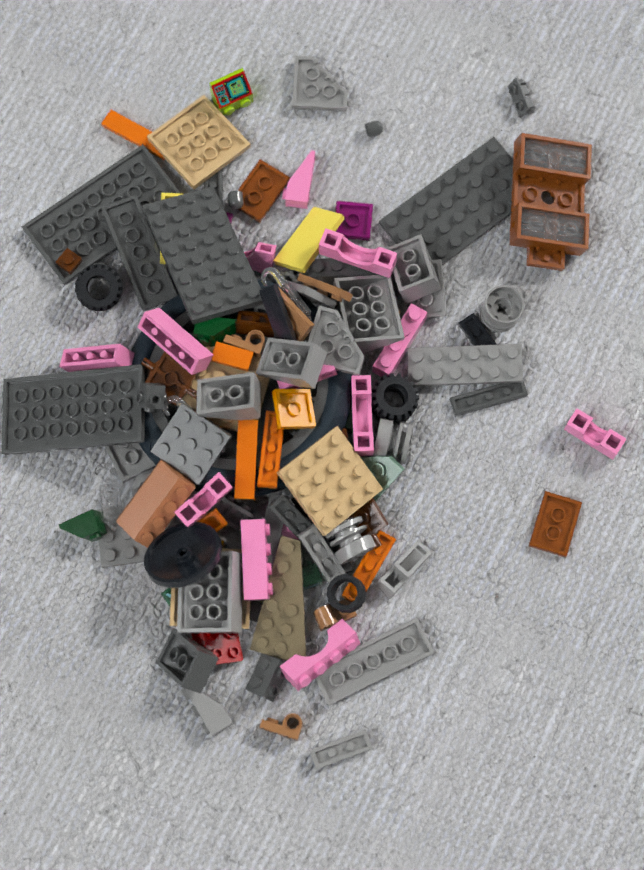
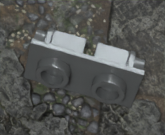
M516 77L508 85V89L515 104V109L519 117L522 118L526 112L533 114L536 107L531 97H525L530 94L526 82Z

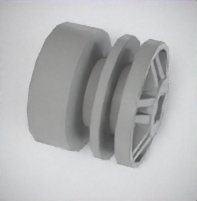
M507 285L497 286L489 291L480 308V318L486 328L493 332L502 333L509 331L516 325L524 311L525 304L520 292Z
M381 418L373 456H388L390 452L393 453V458L396 460L397 454L402 455L401 464H405L411 452L414 437L413 424H408L407 432H403V422L399 424L397 430H393V421Z
M361 516L343 521L325 536L326 540L336 538L329 544L330 547L340 545L341 548L334 554L340 565L359 558L377 546L371 535L361 536V533L367 528L366 525L356 527L363 522Z

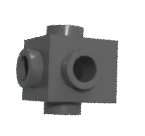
M140 382V391L137 392L138 406L145 408L144 411L156 412V409H163L167 400L165 386L160 383Z

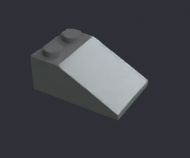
M421 234L387 248V250L397 253V261L393 272L399 292L406 303L441 290L437 274Z
M268 338L256 374L298 387L315 389L327 352L316 343Z
M254 372L197 380V416L231 420L260 418L261 383Z

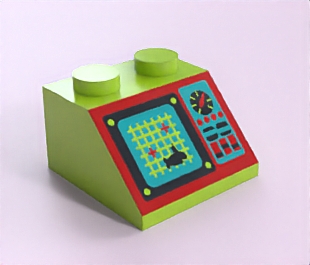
M243 68L209 83L211 99L223 115H231L235 110L241 107L246 108L254 102L253 93Z

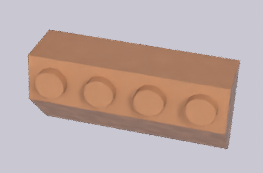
M160 460L116 522L133 540L148 548L151 542L165 530L176 515L174 512L185 503L194 491V482L165 461Z

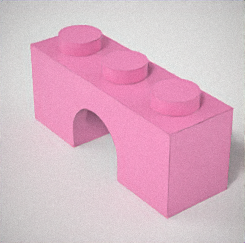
M576 409L564 430L613 460L626 441V438L612 429L608 431L601 429L593 423L592 417Z
M217 473L194 497L188 499L174 513L190 528L227 495L233 487L220 473Z

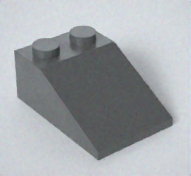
M173 628L156 664L182 688L201 694L207 685L212 670L216 666L218 657L187 635L177 633V629Z

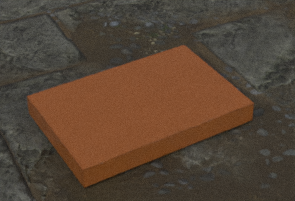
M260 159L237 190L243 193L244 201L243 206L238 210L261 223L291 178Z
M545 491L529 547L566 558L582 502Z

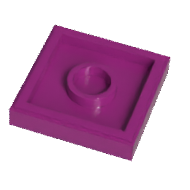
M336 201L335 213L343 214L344 220L335 232L343 234L347 239L370 241L373 204Z

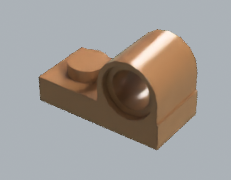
M252 330L246 336L245 341L238 335L232 334L230 336L226 334L223 343L254 352L253 356L261 358L265 348V337L261 331ZM255 338L261 340L257 345L251 343Z
M346 599L339 601V603L342 605H349L352 603ZM331 604L322 606L313 613L321 632L331 628L341 619L347 621L357 616L356 612L342 613L332 607Z
M294 713L285 716L282 726L278 725L279 721L267 718V721L262 719L260 729L296 741L299 740L302 729V720L299 715ZM296 719L299 724L295 729H290L287 726L288 720Z

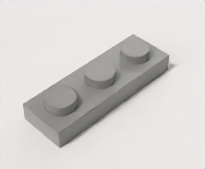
M314 524L297 535L328 583L336 576L346 573Z
M365 729L309 751L317 770L369 751L373 747Z

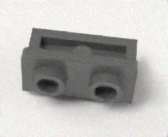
M227 494L207 513L217 508L227 521V525L240 531L241 520H247L248 517L253 518L254 514L250 511L251 507L244 502L239 504L235 501L234 496Z
M262 653L246 686V690L273 702L285 678L280 668L284 662Z

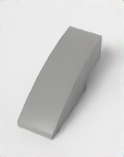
M417 540L378 581L376 587L391 599L428 559L432 552Z

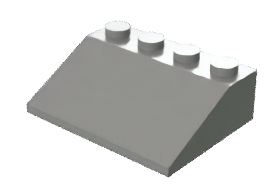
M368 275L334 278L333 286L353 295L350 302L342 300V302L338 301L335 309L338 310L362 353L404 340V332L391 277Z
M222 551L219 562L207 576L196 583L178 588L177 633H242V553Z

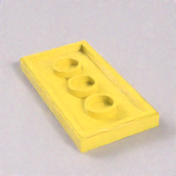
M313 207L273 260L275 265L305 273L319 254V243L325 228L336 231L344 220L343 214Z

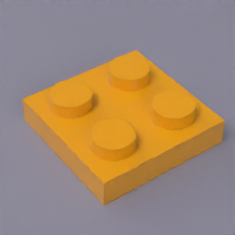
M275 389L272 391L278 429H312L316 427L310 389Z

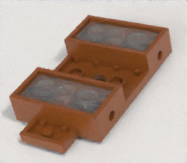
M521 133L514 141L510 246L527 248L526 266L563 271L565 269V254L581 256L588 250L590 214L584 213L585 184L591 179L592 144ZM543 192H549L554 198L552 204H546L542 201L541 195Z

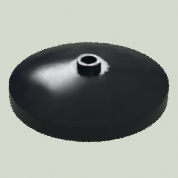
M195 522L190 528L184 523L175 525L159 534L151 542L144 557L145 570L150 579L162 587L180 588L191 585L207 576L215 568L222 554V542L215 529L208 524Z

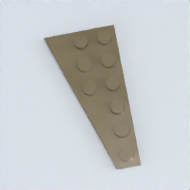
M282 535L274 560L272 575L269 578V583L273 585V595H270V600H263L250 650L289 660L295 654L306 657L302 549L300 540Z

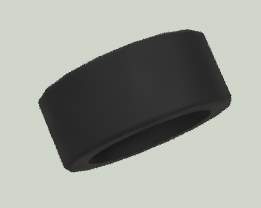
M350 574L338 575L331 580L327 587V599L332 607L342 613H352L364 604L366 589L361 580ZM345 582H350L357 588V597L349 605H342L336 599L338 587Z

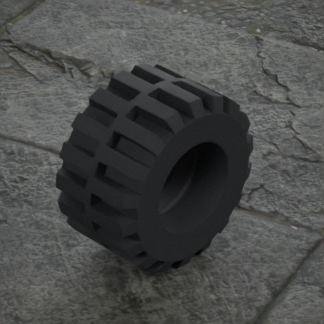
M93 264L84 268L78 274L75 281V293L81 304L89 310L105 311L115 306L121 299L123 282L113 268L103 264ZM97 276L106 278L110 284L109 294L102 299H96L88 292L90 280Z
M390 373L388 377L384 375L375 383L371 390L372 415L376 414L375 418L377 420L381 418L392 420L394 424L397 423L399 425L403 421L406 422L412 416L418 406L419 395H416L418 389L413 387L415 383L413 381L409 382L407 376L402 378V374L394 376V373ZM392 391L399 394L403 400V406L396 408L388 405L384 399V393Z

